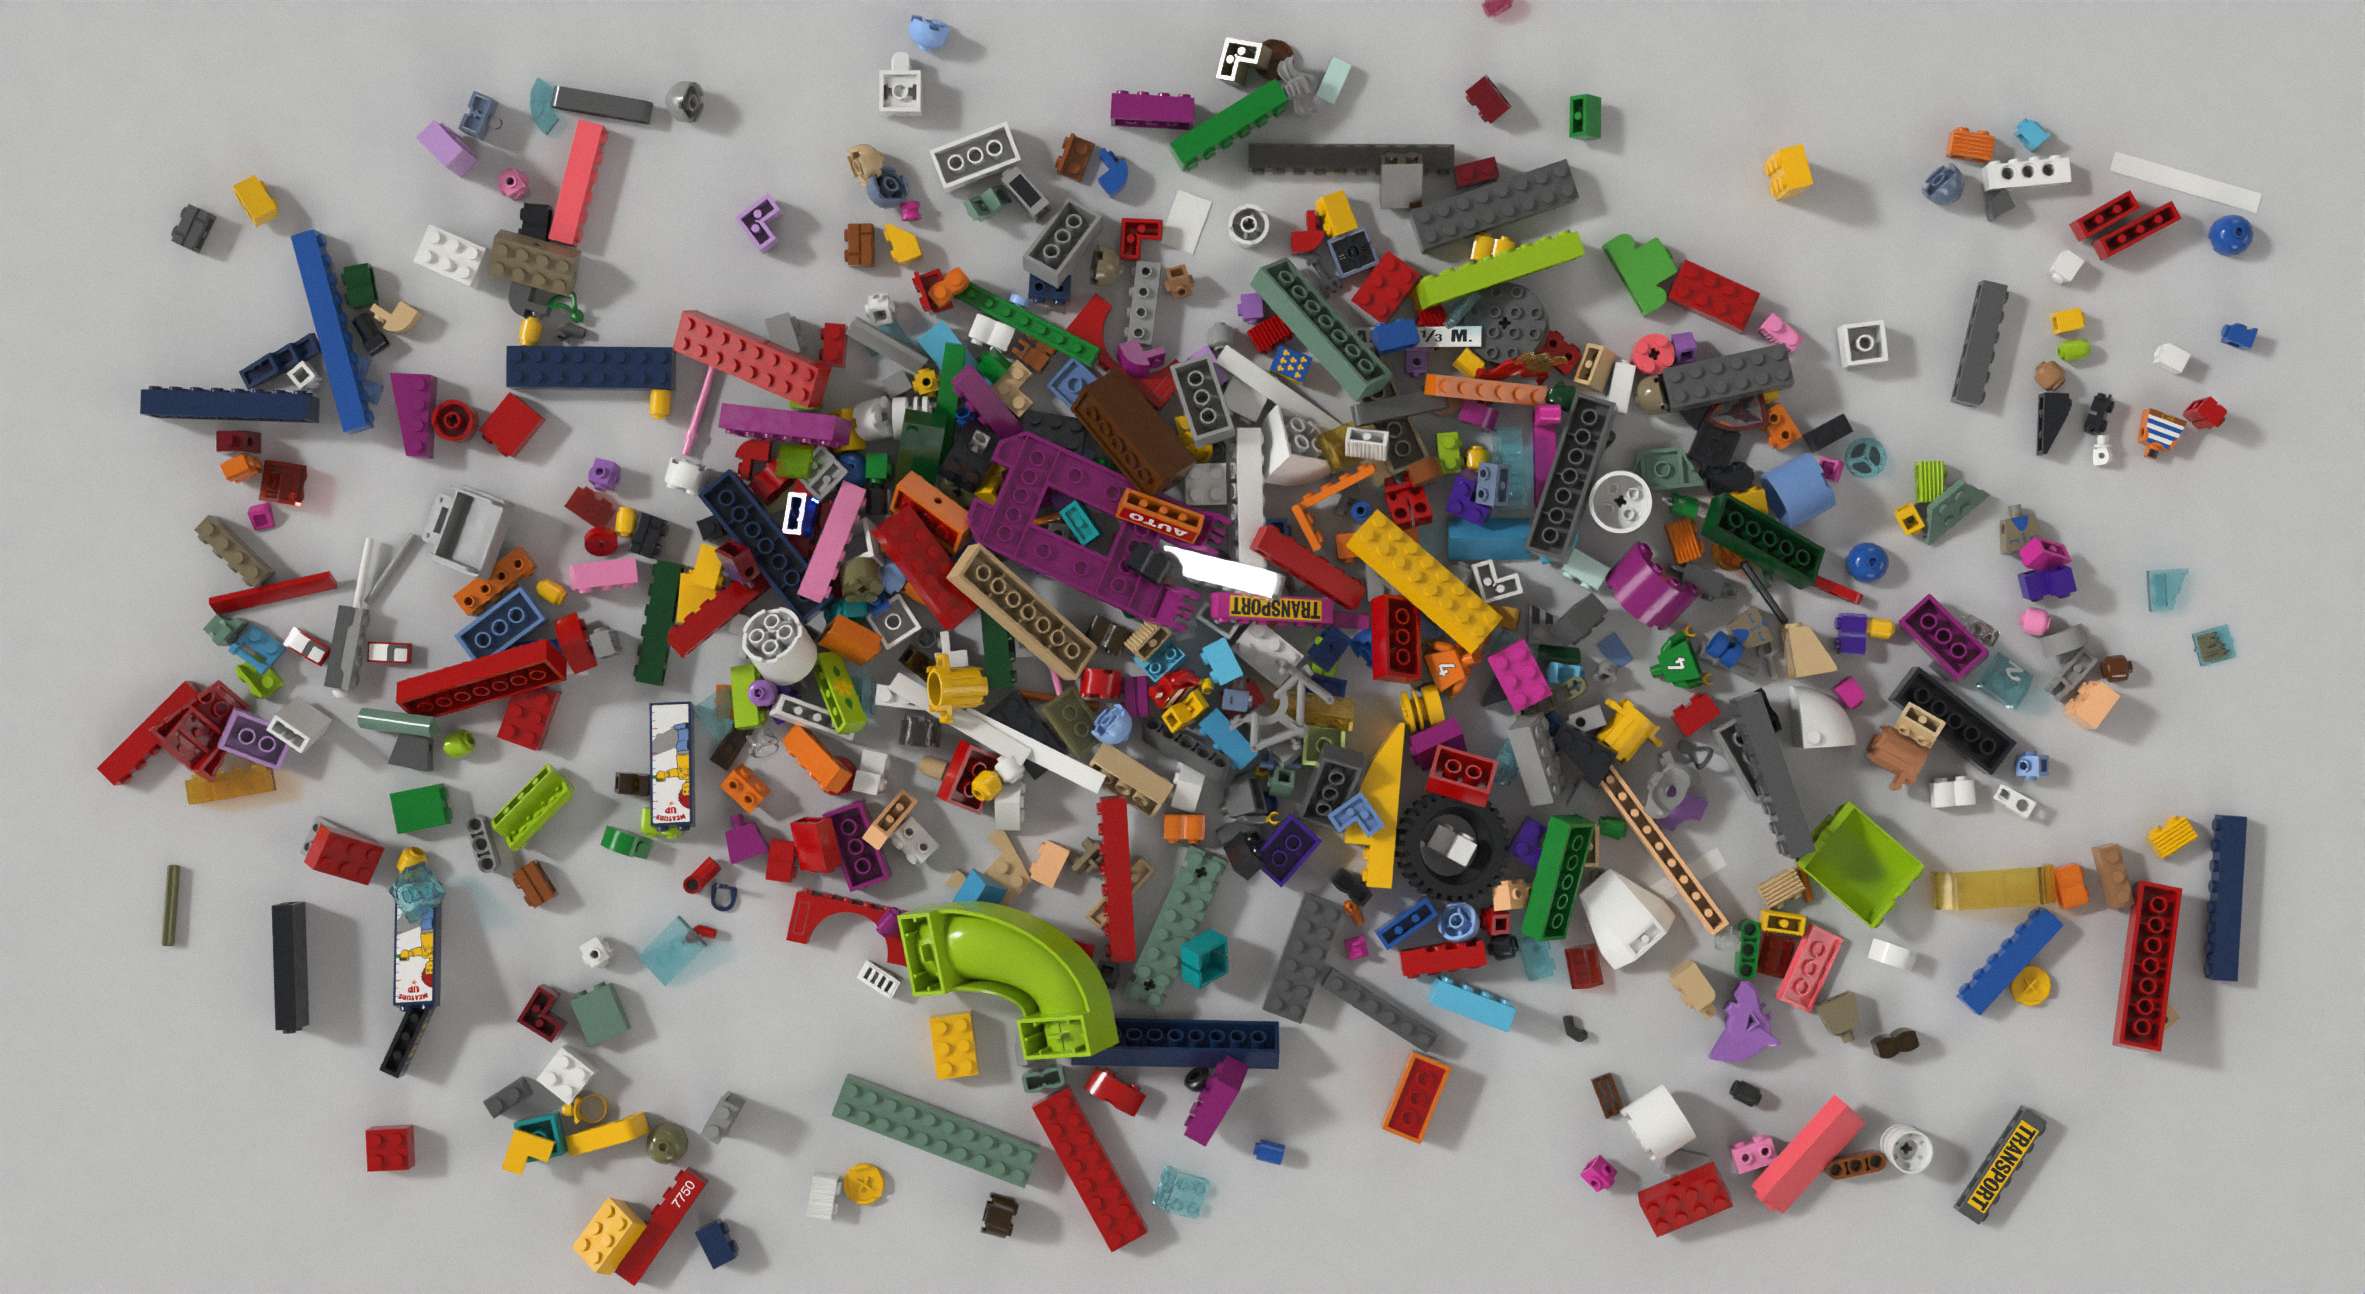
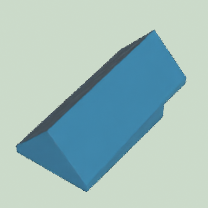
M1529 518L1489 519L1482 527L1465 519H1447L1448 560H1529L1530 553L1524 550L1530 532Z
M973 868L952 902L982 901L999 904L1008 889Z

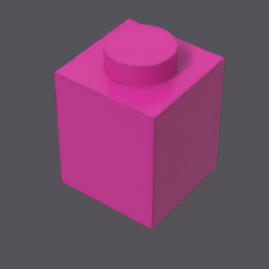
M1847 676L1831 688L1845 708L1856 709L1864 703L1862 699L1866 697V694L1852 676Z

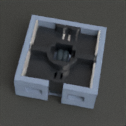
M1365 225L1326 241L1341 281L1375 268L1379 263L1375 249H1371L1369 245L1371 239Z

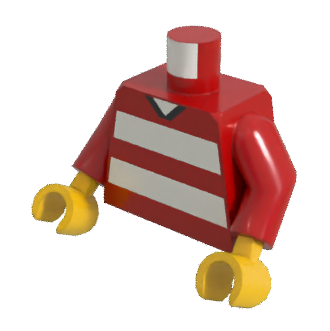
M1190 668L1163 675L1155 686L1149 688L1148 693L1154 699L1155 705L1166 712L1171 706L1182 702L1199 686H1202L1203 694L1210 695L1211 689H1214V682L1210 678L1202 680Z

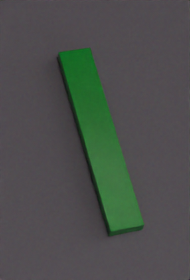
M949 342L945 343L935 410L936 414L947 415L938 466L943 464L952 448L959 396L953 391L955 386L950 381L964 369L967 350L965 345Z

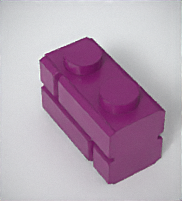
M1148 676L1123 677L1121 694H1124V702H1120V704L1126 709L1131 718L1150 717Z

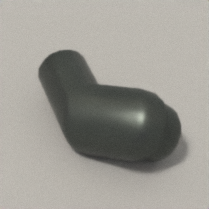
M1573 1015L1563 1017L1567 1036L1576 1042H1583L1588 1038V1033L1585 1029L1582 1030L1575 1027Z

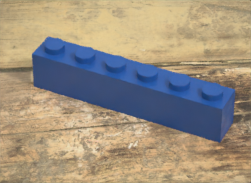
M2034 908L2028 914L2029 918L2026 922L2020 923L2015 928L2013 936L2001 943V949L1987 958V964L1974 972L1972 975L1973 979L1960 987L1959 994L1956 997L1974 1014L1980 1016L2064 926L2046 908Z

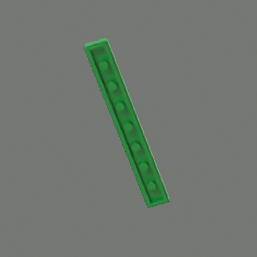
M971 282L962 293L954 295L956 299L1091 368L1101 352L1100 348Z

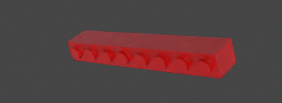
M1124 795L1099 797L1100 803H1096L1097 815L1101 817V823L1097 824L1098 836H1102V843L1099 844V855L1103 856V864H1100V874L1104 876L1105 884H1101L1102 897L1105 896L1106 904L1102 905L1103 916H1107V924H1104V936L1108 937V944L1105 945L1106 957H1109L1111 963L1136 961L1126 797Z

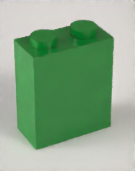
M444 783L390 794L397 834L451 824L453 813L452 809L448 807L447 799H449L447 787H444Z

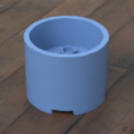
M1810 453L1800 454L1760 476L1761 486L1765 489L1766 499L1779 521L1790 529L1836 505L1832 487L1828 486L1822 474L1824 473L1823 469Z

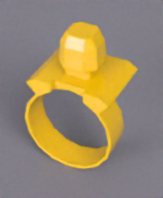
M592 1093L585 1097L579 1095L575 1098L574 1103L562 1106V1114L565 1116L574 1115V1122L576 1124L582 1120L587 1123H596L600 1120H588L581 1113L582 1101L588 1096H597L604 1102L605 1114L600 1120L608 1112V1103L600 1094Z

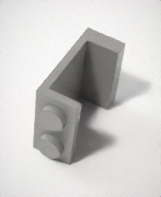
M728 1091L718 1101L700 1135L718 1145L722 1137L725 1138L746 1101Z

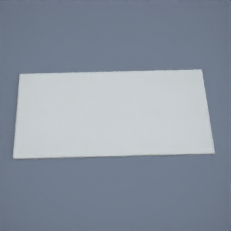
M1178 190L1163 230V239L1159 242L1193 254L1212 202Z

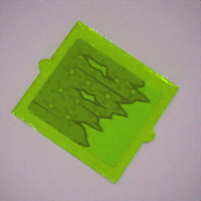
M781 444L779 455L776 459L775 477L809 479L815 447L813 445Z

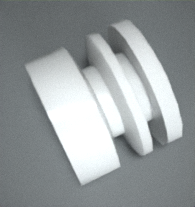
M918 396L914 397L913 406H909L907 397H893L892 426L895 440H900L905 408L933 413L929 396H923L922 406H920Z
M1903 1123L1894 1124L1887 1128L1881 1136V1154L1885 1156L1886 1161L1902 1172L1909 1174L1919 1173L1930 1164L1933 1157L1932 1143L1927 1136L1912 1126Z

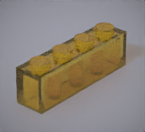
M1289 690L1287 692L1288 708L1285 714L1296 720L1297 691ZM1305 692L1304 723L1319 728L1352 731L1357 700L1333 696L1334 703L1328 704L1317 694ZM1273 697L1271 714L1278 710L1280 699L1277 700Z
M262 764L252 765L253 769L245 770V767L232 768V773L225 774L224 770L217 772L214 783L205 780L199 775H191V780H185L188 805L276 791L274 771L272 768L265 767Z

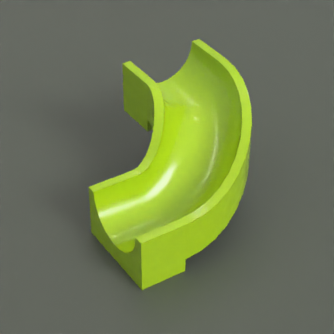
M982 901L927 904L897 916L913 997L943 995L952 991H971L996 995L1013 1002L1020 1008L1023 1017L1016 1021L1024 1060L1093 1056L1119 1043L1111 999L1100 971L1077 943L1051 924L1021 910Z

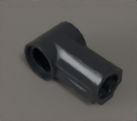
M368 313L360 314L354 318L352 323L361 336L362 344L370 356L373 357L390 346L389 341L378 330Z

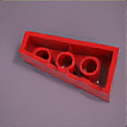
M1475 937L1471 941L1463 943L1450 941L1398 950L1402 975L1407 976L1408 979L1420 977L1419 974L1428 973V976L1440 974L1441 971L1456 972L1463 968L1475 969L1487 965L1484 941L1480 937Z

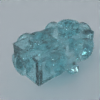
M1507 738L1497 758L1494 759L1498 761L1493 782L1501 787L1505 785L1510 786L1511 782L1516 779L1519 769L1510 739Z

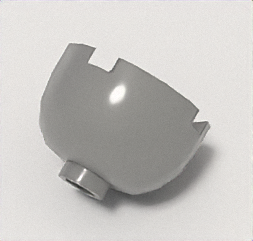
M681 81L673 85L665 98L670 115L677 121L686 123L697 122L704 108V103L700 104V96L704 97L703 90L697 82Z

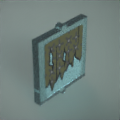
M2227 624L2192 634L2195 645L2194 652H2197L2200 666L2236 657L2233 646L2234 639H2231Z

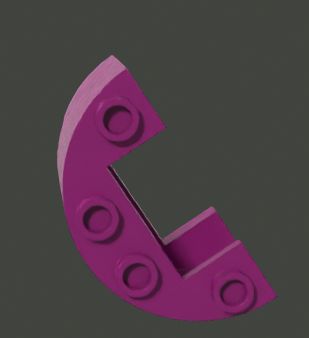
M1637 541L1607 573L1605 577L1608 588L1614 589L1615 594L1613 596L1634 618L1650 628L1655 625L1658 626V630L1664 631L1674 623L1701 593L1694 584L1688 583L1686 580L1680 586V582L1675 577L1667 575L1660 564L1651 561L1654 554L1651 552V548L1647 544Z

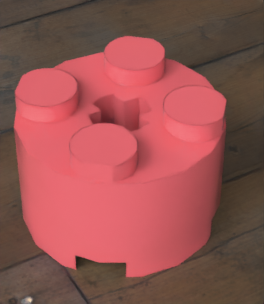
M1648 334L1635 343L1630 353L1631 365H1636L1635 371L1646 377L1655 374L1660 375L1662 369L1669 368L1673 364L1675 357L1672 343L1662 334ZM1651 351L1656 354L1655 360H1653V357L1649 358L1648 356Z

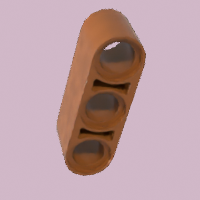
M1874 1149L1837 1156L1825 1167L1824 1172L1835 1180L1878 1172L1885 1168L1886 1158ZM1878 1156V1163L1871 1165L1872 1157ZM1854 1160H1858V1167L1851 1169V1163ZM1834 1164H1838V1171L1836 1173H1831V1167Z

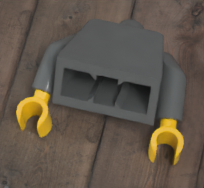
M1258 765L1255 771L1251 769L1234 776L1229 787L1223 792L1225 802L1219 805L1222 815L1228 814L1230 818L1237 819L1238 822L1247 825H1264L1266 822H1270L1273 826H1277L1281 823L1280 821H1272L1273 816H1280L1277 812H1271L1269 816H1265L1268 811L1260 778L1267 779V776L1270 774L1269 772H1260L1267 768H1260V765Z

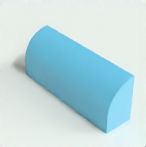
M943 320L917 339L918 344L940 371L942 370L945 343L963 345ZM966 350L964 368L967 365L975 368L987 384L992 387L994 384L976 368L978 363Z

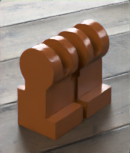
M1023 333L1030 342H1035L1037 346L1033 348L1029 345L1028 341H1023L1019 338L1017 342L1024 347V350L1020 351L1013 346L1010 351L1041 375L1051 361L1047 354L1054 357L1058 350Z

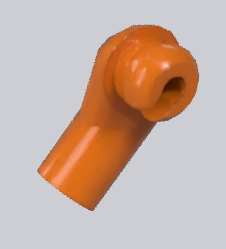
M1346 900L1343 903V911L1352 917L1355 926L1364 923L1365 921L1358 905L1351 900Z

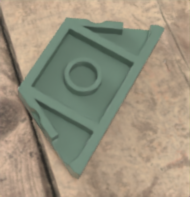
M1681 446L1639 451L1631 471L1639 475L1646 482L1650 491L1704 486L1703 480Z
M1959 479L1928 504L1927 518L1925 520V527L1928 529L1926 536H1923V541L1927 545L1933 543L1990 495L1983 489L1980 490L1974 485Z

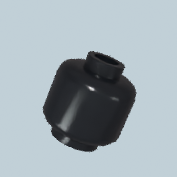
M1511 933L1500 934L1498 936H1491L1487 949L1490 956L1493 955L1497 961L1514 958L1516 952L1519 951V945L1515 935L1512 936Z

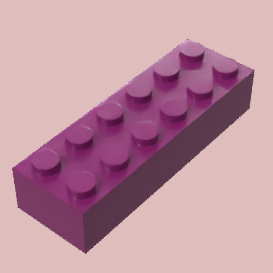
M722 403L718 428L725 429L726 434H732L737 437L747 438V436L761 440L767 438L779 442H784L785 440L796 444L809 443V445L814 446L827 445L828 447L841 449V445L849 446L852 421L834 415Z

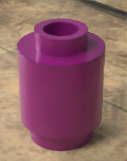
M894 906L888 909L877 921L876 926L878 928L876 931L885 938L887 935L892 937L899 929L897 916L903 913Z

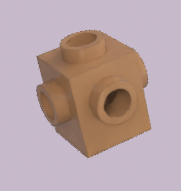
M1185 264L1165 269L1167 281H1164L1166 293H1171L1172 300L1193 296L1191 287H1195L1192 274L1188 275Z

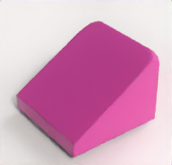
M1821 456L1819 465L1824 471L1822 474L1825 479L1838 483L1844 463L1840 460Z
M269 502L249 507L247 514L254 531L275 527Z

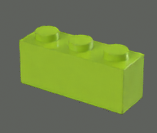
M754 664L730 667L735 728L749 730L765 727L767 712L764 706L754 705L748 697L749 686L756 680H764L763 676Z

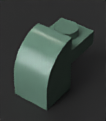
M998 185L989 188L978 197L968 199L963 204L973 221L978 220L982 222L1000 212L1012 201L1003 186Z

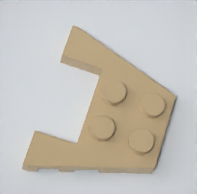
M995 829L988 839L1003 853L984 872V875L1008 889L999 903L1000 905L1008 906L1032 879L1005 830ZM958 869L947 880L946 884L960 890L967 876Z

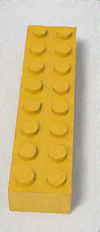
M1378 509L1346 544L1351 551L1470 654L1477 649L1503 619L1499 613Z

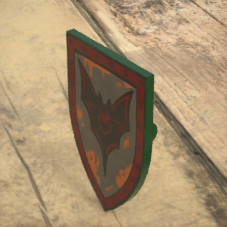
M1763 394L1714 404L1704 417L1714 427L1731 432H1742L1770 426Z

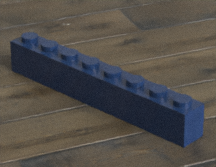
M2215 814V819L2212 821L2214 839L2211 841L2213 856L2209 864L2211 871V880L2208 883L2210 901L2207 903L2209 921L2206 923L2208 940L2204 948L2207 957L2203 971L2205 978L2211 980L2238 982L2247 817Z

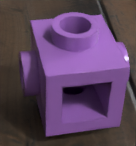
M595 458L593 467L589 470L588 481L598 491H614L616 485L619 484L622 468L614 461Z

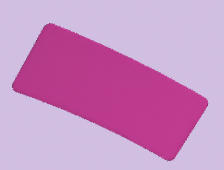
M1333 611V624H1330V627L1368 629L1370 614Z

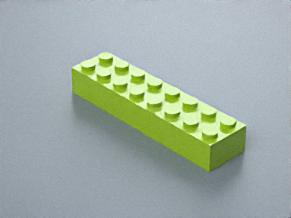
M1570 229L1553 236L1554 239L1551 236H1547L1534 242L1535 245H1532V242L1520 245V247L1515 248L1514 252L1512 248L1504 250L1497 254L1496 258L1493 255H1489L1478 260L1477 264H1474V261L1462 264L1456 271L1454 267L1446 269L1439 273L1438 277L1435 274L1425 276L1415 286L1421 308L1424 310L1485 290L1492 285L1507 283L1576 260L1585 255L1578 231L1571 233Z

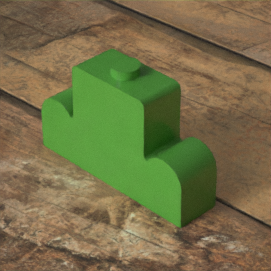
M1621 234L1605 243L1601 248L1642 316L1645 317L1665 303L1667 299L1666 292L1663 288L1657 287V285L1677 273V268L1671 260L1673 259L1671 252L1668 248L1665 249L1659 238H1654L1639 248L1634 249L1635 241L1633 237L1628 234Z

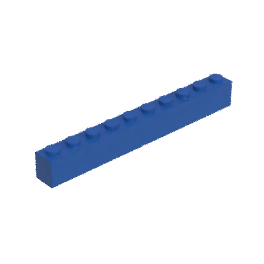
M315 229L291 236L293 248L343 432L353 435L374 428L373 422L375 418L373 412L369 410L367 403L369 402V396L363 388V374L358 370L356 364L359 362L357 353L353 351L351 344L353 343V337L347 329L348 318L341 307L343 300L340 293L337 292V278L332 273L330 266L332 265V259L325 248L327 245L326 238Z

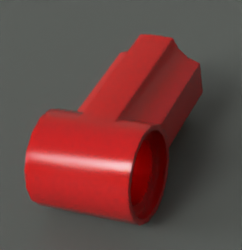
M709 856L684 880V890L689 894L700 893L722 868ZM692 879H696L699 884L695 891L689 888V882Z

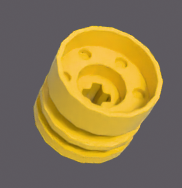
M1435 684L1421 687V697L1417 696L1414 689H1410L1411 699L1408 698L1406 691L1400 692V707L1403 720L1411 734L1416 733L1415 723H1418L1420 731H1424V721L1428 720L1430 727L1445 721L1440 696Z

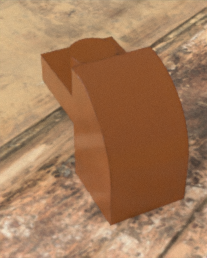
M1436 456L1410 464L1406 469L1414 489L1426 483L1428 486L1435 484L1438 478L1445 476Z

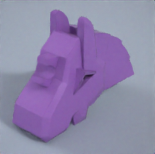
M1739 980L1732 992L1736 999L1735 1002L1727 1000L1723 1006V1010L1727 1013L1725 1030L1709 1053V1059L1724 1062L1744 1061L1756 1055L1765 1046L1776 1047L1781 1044L1771 1033L1769 1020L1774 1014L1771 1011L1768 1014L1762 1012V1009L1767 1005L1764 1002L1760 1004L1757 988L1748 980ZM1749 1016L1752 1018L1750 1023H1748Z

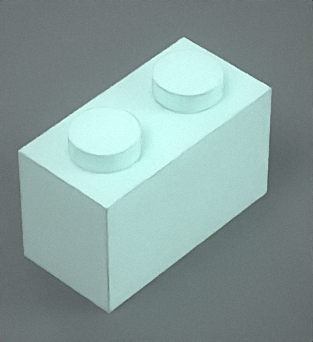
M1576 548L1571 551L1567 564L1563 563L1560 571L1564 572L1562 576L1571 581L1576 579L1581 582L1580 586L1590 592L1592 589H1599L1610 570L1607 566Z

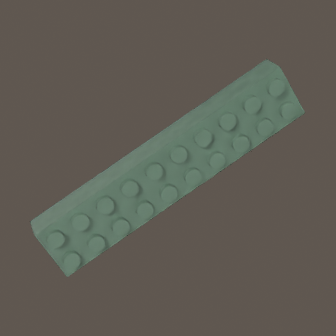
M850 1073L845 1078L831 1115L1024 1189L1040 1150V1145Z

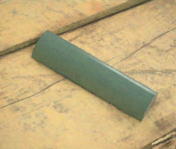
M361 708L358 714V725L364 729L430 738L437 737L441 731L434 717L370 708Z

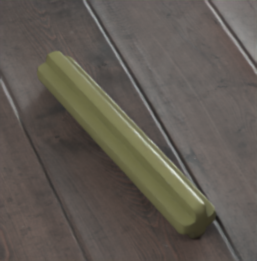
M168 865L161 943L163 946H173L175 942L180 877L179 865Z

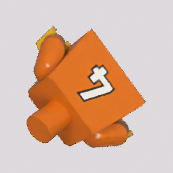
M1436 639L1425 641L1424 643L1429 646L1427 653L1430 654L1425 655L1424 658L1438 692H1447L1449 694L1448 701L1457 697L1467 684L1468 676L1472 674L1470 665L1477 663V656L1474 652L1472 654H1465L1462 647H1455L1451 643L1437 641Z

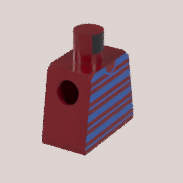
M730 539L714 550L732 579L743 584L746 589H751L757 585L755 577L760 574V570L748 547Z

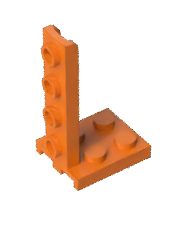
M1367 462L1357 467L1358 472L1351 475L1348 472L1338 477L1339 482L1334 485L1332 482L1321 486L1322 491L1316 494L1312 491L1302 496L1303 501L1291 507L1313 551L1322 548L1325 545L1324 540L1326 538L1321 529L1317 530L1314 524L1316 519L1312 511L1308 512L1306 508L1370 476L1376 471L1375 464L1369 466Z

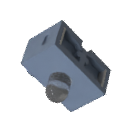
M473 91L468 104L471 110L469 114L464 113L458 129L469 136L484 141L489 127L497 130L503 125L502 120L494 116L499 103L489 96Z
M1243 676L1234 679L1233 689L1224 688L1221 709L1247 712V708L1252 707L1253 696H1249V691H1245L1246 680Z

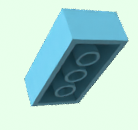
M1225 637L1202 648L1203 653L1200 656L1205 665H1210L1212 671L1209 674L1214 684L1218 683L1219 686H1222L1243 675Z
M1441 974V977H1434L1427 996L1430 1004L1504 1032H1509L1517 1010L1513 1003L1510 1002L1511 1000L1501 996L1498 999L1493 998L1494 995L1483 989L1477 992L1471 985L1464 982L1456 984L1453 978Z

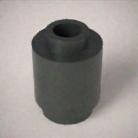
M1735 1080L1729 1092L1733 1099L1749 1107L1757 1106L1762 1098L1759 1088L1743 1080Z

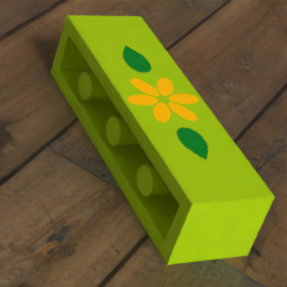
M834 652L818 653L812 671L837 734L859 732L868 721L860 704L859 696L856 694L852 684V679L846 669L845 661L842 659V656Z

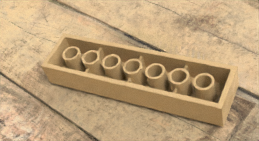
M980 543L968 545L946 577L1064 681L1077 680L1098 648Z

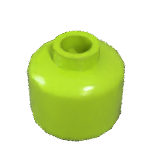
M458 729L445 736L443 750L452 758L459 759L473 751L475 738L471 732Z

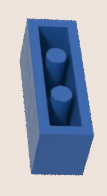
M1424 896L1374 932L1385 948L1389 950L1438 916V913Z

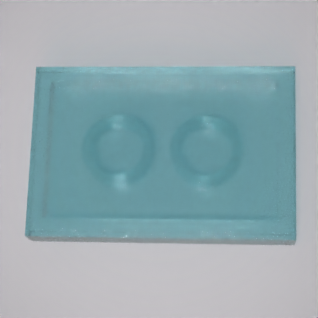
M679 915L637 958L666 986L708 944Z

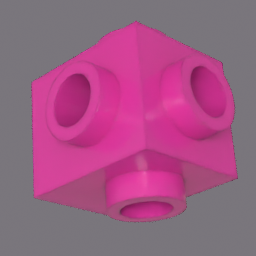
M1598 1155L1586 1164L1580 1176L1596 1192H1599L1604 1188L1609 1189L1614 1184V1177L1618 1171L1601 1155Z

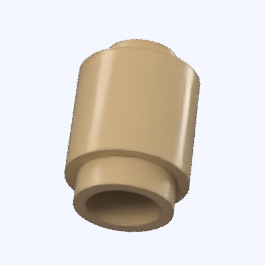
M924 755L919 771H922L926 776L941 781L949 766L945 760L932 755Z

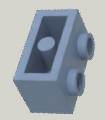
M1479 462L1475 503L1489 506H1508L1511 464Z

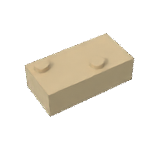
M1104 742L1088 765V767L1106 775L1101 785L1102 788L1115 796L1124 795L1127 804L1153 819L1174 786L1167 778L1157 775L1115 747Z

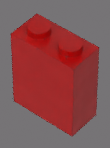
M509 392L479 431L483 434L482 438L489 444L495 443L499 447L497 450L503 456L515 458L546 419L518 396Z
M803 817L790 823L801 870H809L810 873L823 871V874L834 872L836 867L842 865L831 817Z

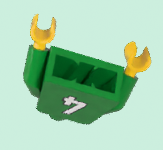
M1693 625L1686 626L1682 631L1669 637L1660 650L1661 654L1657 656L1659 664L1650 667L1653 678L1664 675L1667 683H1672L1674 686L1684 689H1692L1703 684L1712 685L1714 683L1712 681L1706 682V677L1712 674L1702 673L1690 638L1694 637L1697 633L1695 632L1692 635L1688 633V628Z

